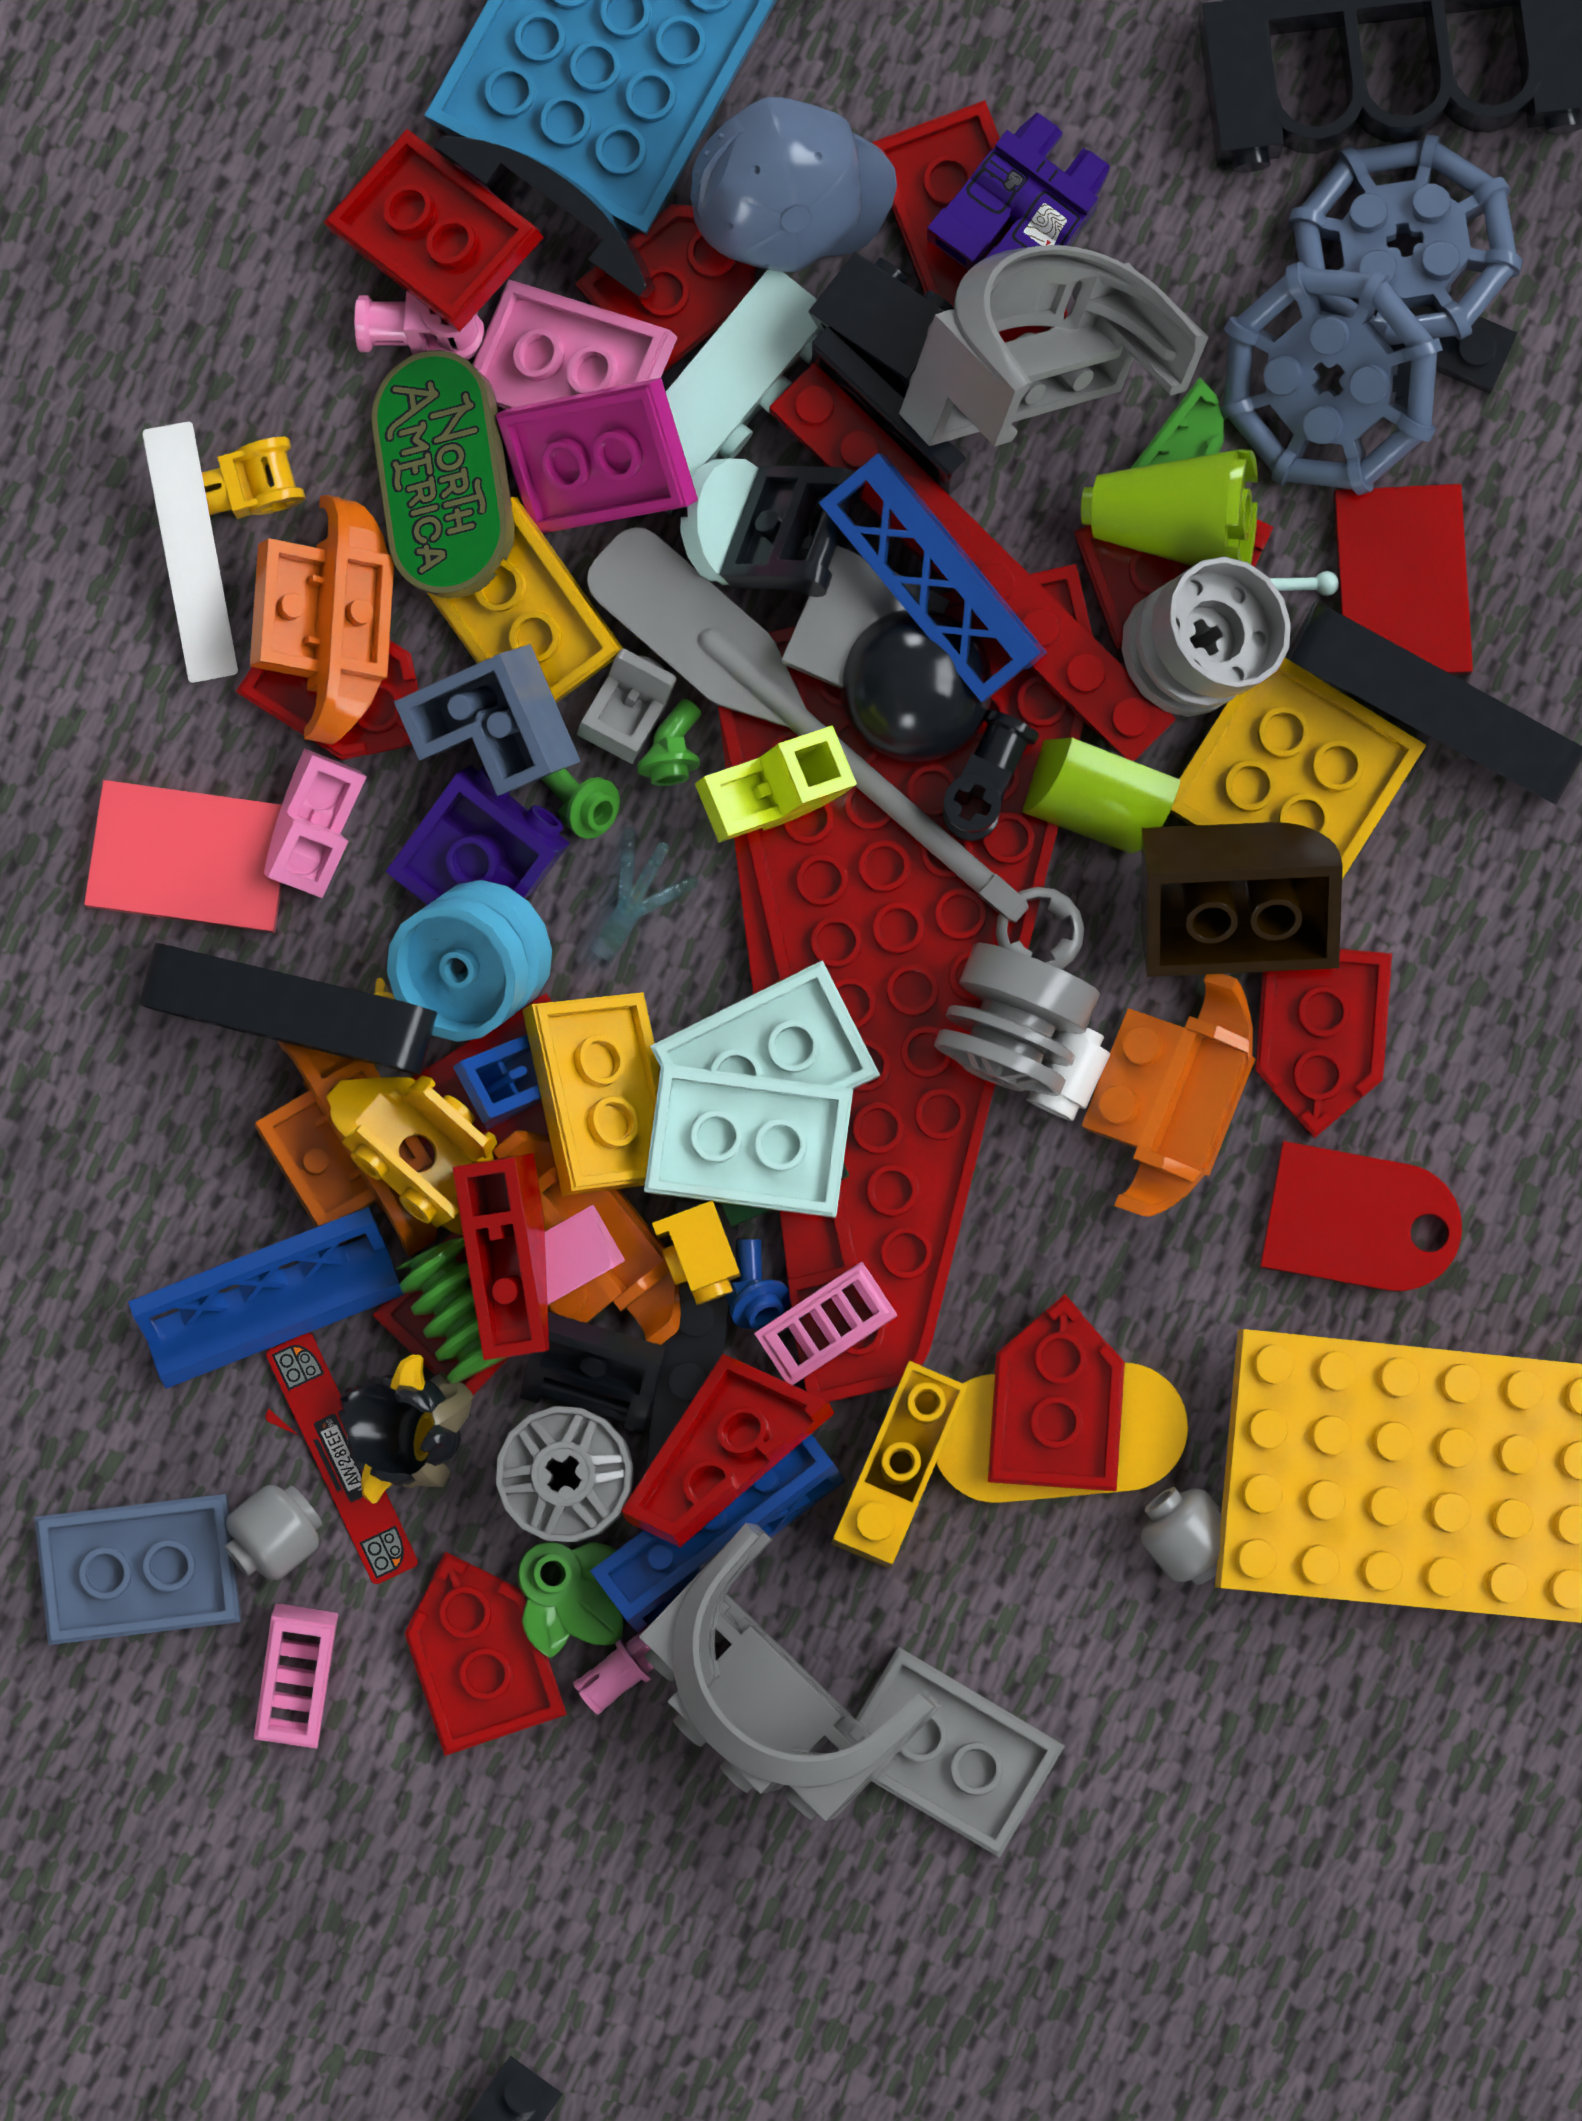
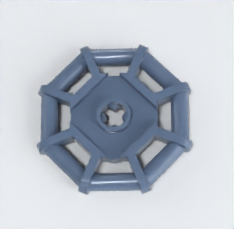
M1426 134L1423 140L1355 149L1349 145L1338 152L1339 160L1301 207H1295L1290 212L1288 226L1294 230L1298 262H1303L1307 268L1325 269L1321 239L1339 242L1343 268L1337 271L1372 274L1375 270H1380L1389 275V285L1408 308L1428 305L1435 306L1438 313L1415 316L1433 339L1455 336L1458 340H1462L1471 335L1473 323L1510 278L1519 276L1523 264L1522 258L1516 253L1507 200L1511 189L1503 177L1493 178L1441 144L1440 136ZM1418 166L1415 180L1376 186L1368 174ZM1433 170L1471 193L1472 196L1459 203L1450 198L1449 193L1443 187L1437 184H1430ZM1353 183L1360 196L1353 201L1349 213L1343 220L1326 217V214ZM1483 213L1490 247L1488 251L1471 248L1467 222ZM1409 233L1411 237H1418L1422 243L1414 245L1413 255L1402 257L1398 248H1388V242L1395 240L1398 234ZM1467 270L1480 272L1481 275L1458 303L1453 301L1448 293L1451 291V284L1459 274L1462 277ZM1316 294L1321 311L1332 312L1331 314H1354L1358 306L1357 303L1348 297ZM1379 312L1376 316H1372L1370 322L1389 345L1403 344Z
M1303 262L1288 265L1286 267V274L1238 317L1230 316L1224 328L1225 332L1229 334L1224 405L1219 408L1223 419L1228 418L1272 472L1271 480L1281 486H1285L1288 482L1353 489L1357 495L1371 492L1375 481L1422 441L1430 442L1437 429L1432 424L1437 352L1443 350L1440 339H1433L1389 285V275L1380 270L1367 274L1307 268ZM1316 294L1359 298V303L1354 314H1331L1332 312L1321 311ZM1294 300L1298 302L1302 318L1280 338L1262 329ZM1375 309L1405 344L1406 348L1394 351L1373 326L1370 320ZM1253 346H1256L1269 354L1268 364L1265 366L1263 374L1266 392L1250 396ZM1411 361L1408 407L1406 409L1395 403L1396 391L1392 393L1393 376L1397 375L1398 364ZM1322 363L1328 368L1340 365L1344 370L1345 374L1339 379V383L1344 389L1340 395H1337L1331 389L1324 391L1320 387L1318 381L1321 376L1318 369ZM1270 404L1294 434L1287 449L1279 442L1254 409ZM1383 418L1396 424L1399 429L1366 456L1361 437ZM1310 441L1317 444H1340L1343 447L1347 463L1304 459L1302 457Z

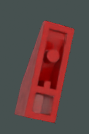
M534 1153L472 1162L452 1167L483 1360L548 1351L549 1328L545 1227Z

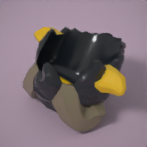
M410 1355L399 1363L394 1375L372 1376L371 1379L365 1381L364 1385H356L354 1389L348 1387L344 1391L347 1396L340 1398L342 1409L338 1414L348 1435L349 1457L355 1460L354 1465L363 1470L361 1478L362 1496L371 1503H377L383 1492L392 1485H403L408 1488H414L415 1486L444 1487L452 1472L446 1466V1461L457 1453L461 1442L460 1428L469 1417L473 1395L461 1382L450 1384L444 1372H439L430 1381L424 1379V1358L421 1355Z

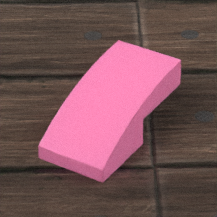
M304 748L276 821L264 874L268 878L323 898L349 842L341 835V832L367 776L355 768Z

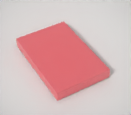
M103 780L84 905L88 908L275 934L283 883L268 878L264 874L273 831L282 805Z

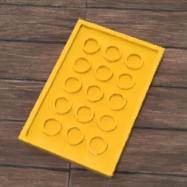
M1238 1329L1220 1522V1551L1216 1567L1215 1588L1582 1623V1364Z

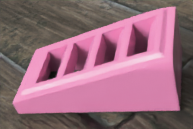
M860 1262L754 1334L785 1382L794 1385L895 1319L898 1315L864 1263ZM851 1285H854L873 1314L865 1322H862L843 1293ZM832 1299L852 1329L842 1337L821 1307L822 1304ZM809 1313L830 1343L829 1346L821 1351L818 1350L799 1321ZM787 1327L809 1358L799 1366L778 1336V1333Z
M276 1604L274 1606L254 1732L255 1740L318 1748L338 1613L285 1604ZM284 1632L317 1636L320 1637V1644L284 1639L283 1635ZM280 1655L317 1661L316 1671L279 1665ZM276 1682L313 1687L312 1697L275 1691ZM272 1707L309 1712L308 1723L271 1718Z

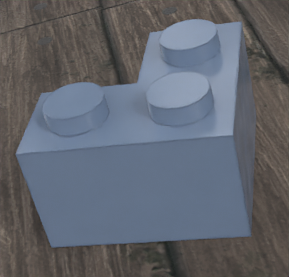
M531 644L500 653L394 701L419 760L443 753L473 740L497 796L534 783L581 762Z

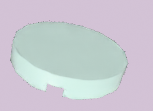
M713 459L699 467L692 476L698 501L688 506V517H681L680 532L689 560L699 575L709 581H718L721 585H729L720 573L759 470L757 466L746 459Z

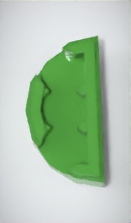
M1200 377L1132 468L1220 452L1224 442V419L1216 394Z

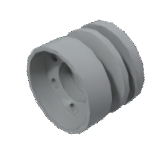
M1228 557L1207 559L1195 564L1134 605L1123 627L1122 654L1128 675L1143 697L1165 712L1190 717L1214 711L1222 704H1226L1237 695H1241L1276 672L1289 650L1291 622L1284 598L1268 576L1248 562Z
M980 942L974 944L959 984L971 995L980 999L982 1004L980 1009L958 1005L949 1006L945 1016L951 1022L969 1031L970 1034L967 1035L946 1029L939 1030L934 1043L935 1048L956 1060L966 1071L991 1083L1020 1092L1033 1091L1050 1096H1059L1066 1080L1062 1075L1041 1063L1045 1061L1066 1067L1072 1066L1076 1056L1064 1045L1052 1039L1054 1030L1074 1034L1085 1033L1099 999V991L1084 980L1038 959L992 944Z
M553 1406L530 1414L509 1432L497 1457L496 1486L504 1509L523 1530L546 1541L579 1542L602 1534L622 1516L621 1510L633 1493L635 1466L627 1442L607 1420L583 1408ZM571 1457H574L579 1462L575 1470V1474L581 1479L579 1486L576 1489L563 1486L558 1492L550 1486L555 1477L548 1470L550 1463L554 1459L566 1463Z

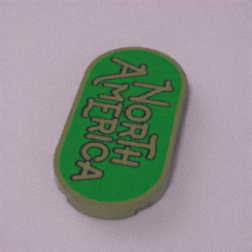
M431 350L406 358L387 374L375 395L371 421L388 543L393 562L400 574L415 587L440 598L450 599L476 593L494 579L497 575L494 571L500 566L502 559L507 560L513 547L515 528L502 437L495 416L498 414L493 388L489 380L465 358L448 351Z

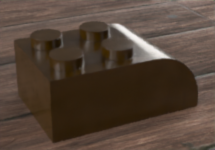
M1283 822L1142 828L1141 935L1147 977L1339 968L1343 864L1336 845L1316 830L1302 825Z

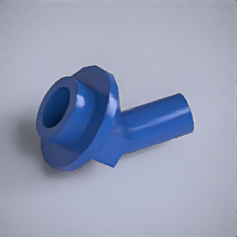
M737 1239L736 1264L741 1276L737 1277V1282L732 1283L733 1292L726 1294L725 1297L730 1307L731 1319L738 1327L761 1329L784 1314L790 1302L789 1289L781 1281L762 1279L761 1239Z

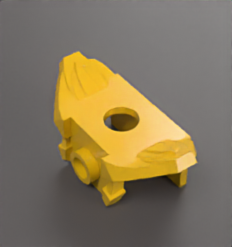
M421 1076L417 1081L409 1077L341 1080L326 1098L331 1106L332 1122L344 1138L342 1143L352 1151L351 1158L356 1165L376 1180H381L382 1178L401 1195L399 1197L401 1204L418 1220L424 1223L431 1222L436 1228L442 1226L453 1233L463 1235L452 1167L494 1159L492 1150L497 1144L495 1135L489 1131L483 1135L472 1125L475 1121L474 1115L459 1100L450 1095H445L442 1098L432 1088L436 1084L432 1078ZM421 1136L431 1143L435 1157L432 1166L427 1171L416 1172L399 1157V1148L405 1138Z

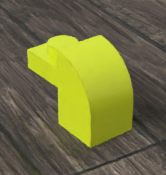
M833 725L778 743L757 759L704 776L695 783L719 843L760 828L765 831L794 820L830 803L857 785Z

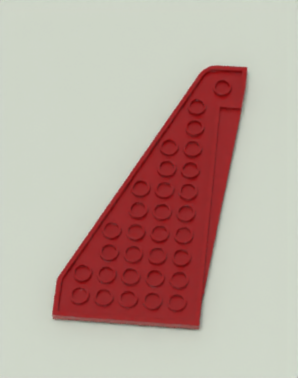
M1076 564L1030 574L1093 636ZM952 591L939 594L950 600L944 614L963 624L965 604ZM973 613L971 629L989 630ZM796 626L768 632L775 641L782 657ZM975 636L987 654L992 676L1013 660L996 638ZM786 666L805 708L826 727L833 725L837 737L992 873L1001 877L1016 892L1034 887H1044L1059 826L1025 814L1022 811L1043 741L1061 738L1080 740L1084 722L1030 668L1023 669L992 695L989 710L1005 713L1024 722L1038 732L1039 738L1036 744L1027 745L1013 773L1009 788L1001 802L997 827L986 838L980 841L967 842L957 839L946 828L942 814L943 801L947 788L954 780L961 776L971 754L975 753L987 727L985 721L977 733L964 746L947 756L925 762H908L894 759L874 750L856 733L846 717L839 688ZM717 705L725 769L757 759L778 743L799 737L790 728ZM854 786L830 803L794 820L765 831L760 828L734 837L753 995L823 960L880 1074V1077L853 1090L844 1164L850 1177L841 1181L836 1218L780 1211L791 1308L860 1262H863L898 1315L886 1325L803 1378L807 1392L828 1402L897 1387L909 1361L922 1366L932 1345L995 1088L994 1083L966 1071L956 1060L938 1051L934 1043L939 1030L946 1029L967 1035L970 1034L969 1031L951 1022L945 1015L949 1006L953 1005L980 1009L982 1001L967 992L959 984L974 944L980 942L998 946L995 931L999 914L982 900L976 891ZM973 795L968 803L957 801L962 806L960 817L964 820L971 821L976 813L987 815L982 811L983 799ZM1041 899L1028 901L1029 908L1016 923L1008 922L1007 934L1010 944L1020 941L1026 949H1029ZM854 1285L843 1291L862 1322L873 1316ZM832 1299L821 1305L841 1337L852 1330ZM810 1313L799 1320L819 1351L830 1345ZM795 1339L799 1361L802 1364L809 1358Z

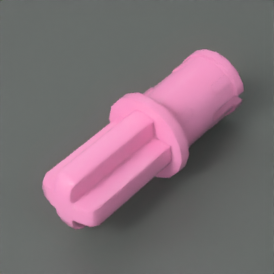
M651 1624L627 1643L622 1639L618 1640L615 1643L617 1647L615 1651L609 1654L606 1659L592 1670L590 1669L573 1682L575 1689L580 1691L579 1695L597 1715L640 1680L647 1683L652 1679L649 1672L654 1667L645 1658V1654L651 1648L639 1638Z

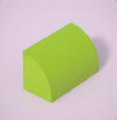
M1074 738L1046 739L1043 741L1022 812L1125 852L1135 853L1140 851L1142 847V828L1162 827L1174 804L1181 780Z

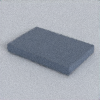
M228 1494L34 1517L48 1645L242 1622L236 1564L224 1549V1546L232 1541L226 1526V1519L230 1514Z

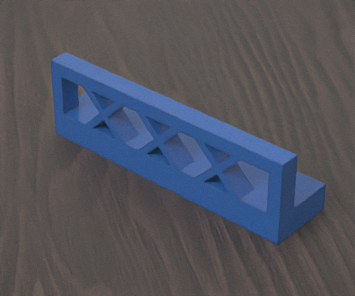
M877 453L819 502L825 512L928 638L938 644L950 656L959 676L981 702H985L1023 669L1031 668L1047 654L1043 646L886 455ZM867 481L883 500L881 528L856 526L839 506ZM892 512L908 531L890 529ZM863 534L880 535L879 552L875 550ZM889 536L914 538L924 550L922 578L897 576L887 564ZM932 561L948 580L931 579ZM904 584L921 585L919 602ZM930 586L955 588L965 600L962 628L937 626L929 616ZM973 611L989 630L971 629ZM943 633L962 635L960 654ZM971 636L996 638L1013 659L985 683L967 663Z
M367 1207L130 1300L128 1303L133 1318L148 1342L158 1376L167 1389L403 1296L405 1293H402L399 1287L401 1282L387 1243L370 1208ZM364 1233L367 1236L344 1246L339 1245L341 1242ZM300 1261L298 1264L286 1269H278L280 1266L290 1262ZM240 1285L238 1288L232 1289L225 1293L219 1292V1290H222L229 1286ZM174 1308L180 1309L177 1312L166 1315L156 1320H153L152 1318L153 1316H156L158 1314H161Z
M810 1434L683 1546L678 1547L643 1530L590 1572L626 1621L639 1633L668 1607L745 1523L757 1524L770 1537H773L846 1480L816 1439Z

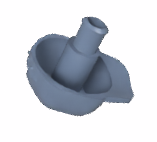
M767 97L750 104L727 120L710 137L698 154L693 167L690 198L694 220L700 234L719 253L732 260L758 268L780 272H796L808 267L822 256L852 254L868 245L879 232L892 206L897 188L895 168L881 148L853 133L849 122L839 114L792 99Z

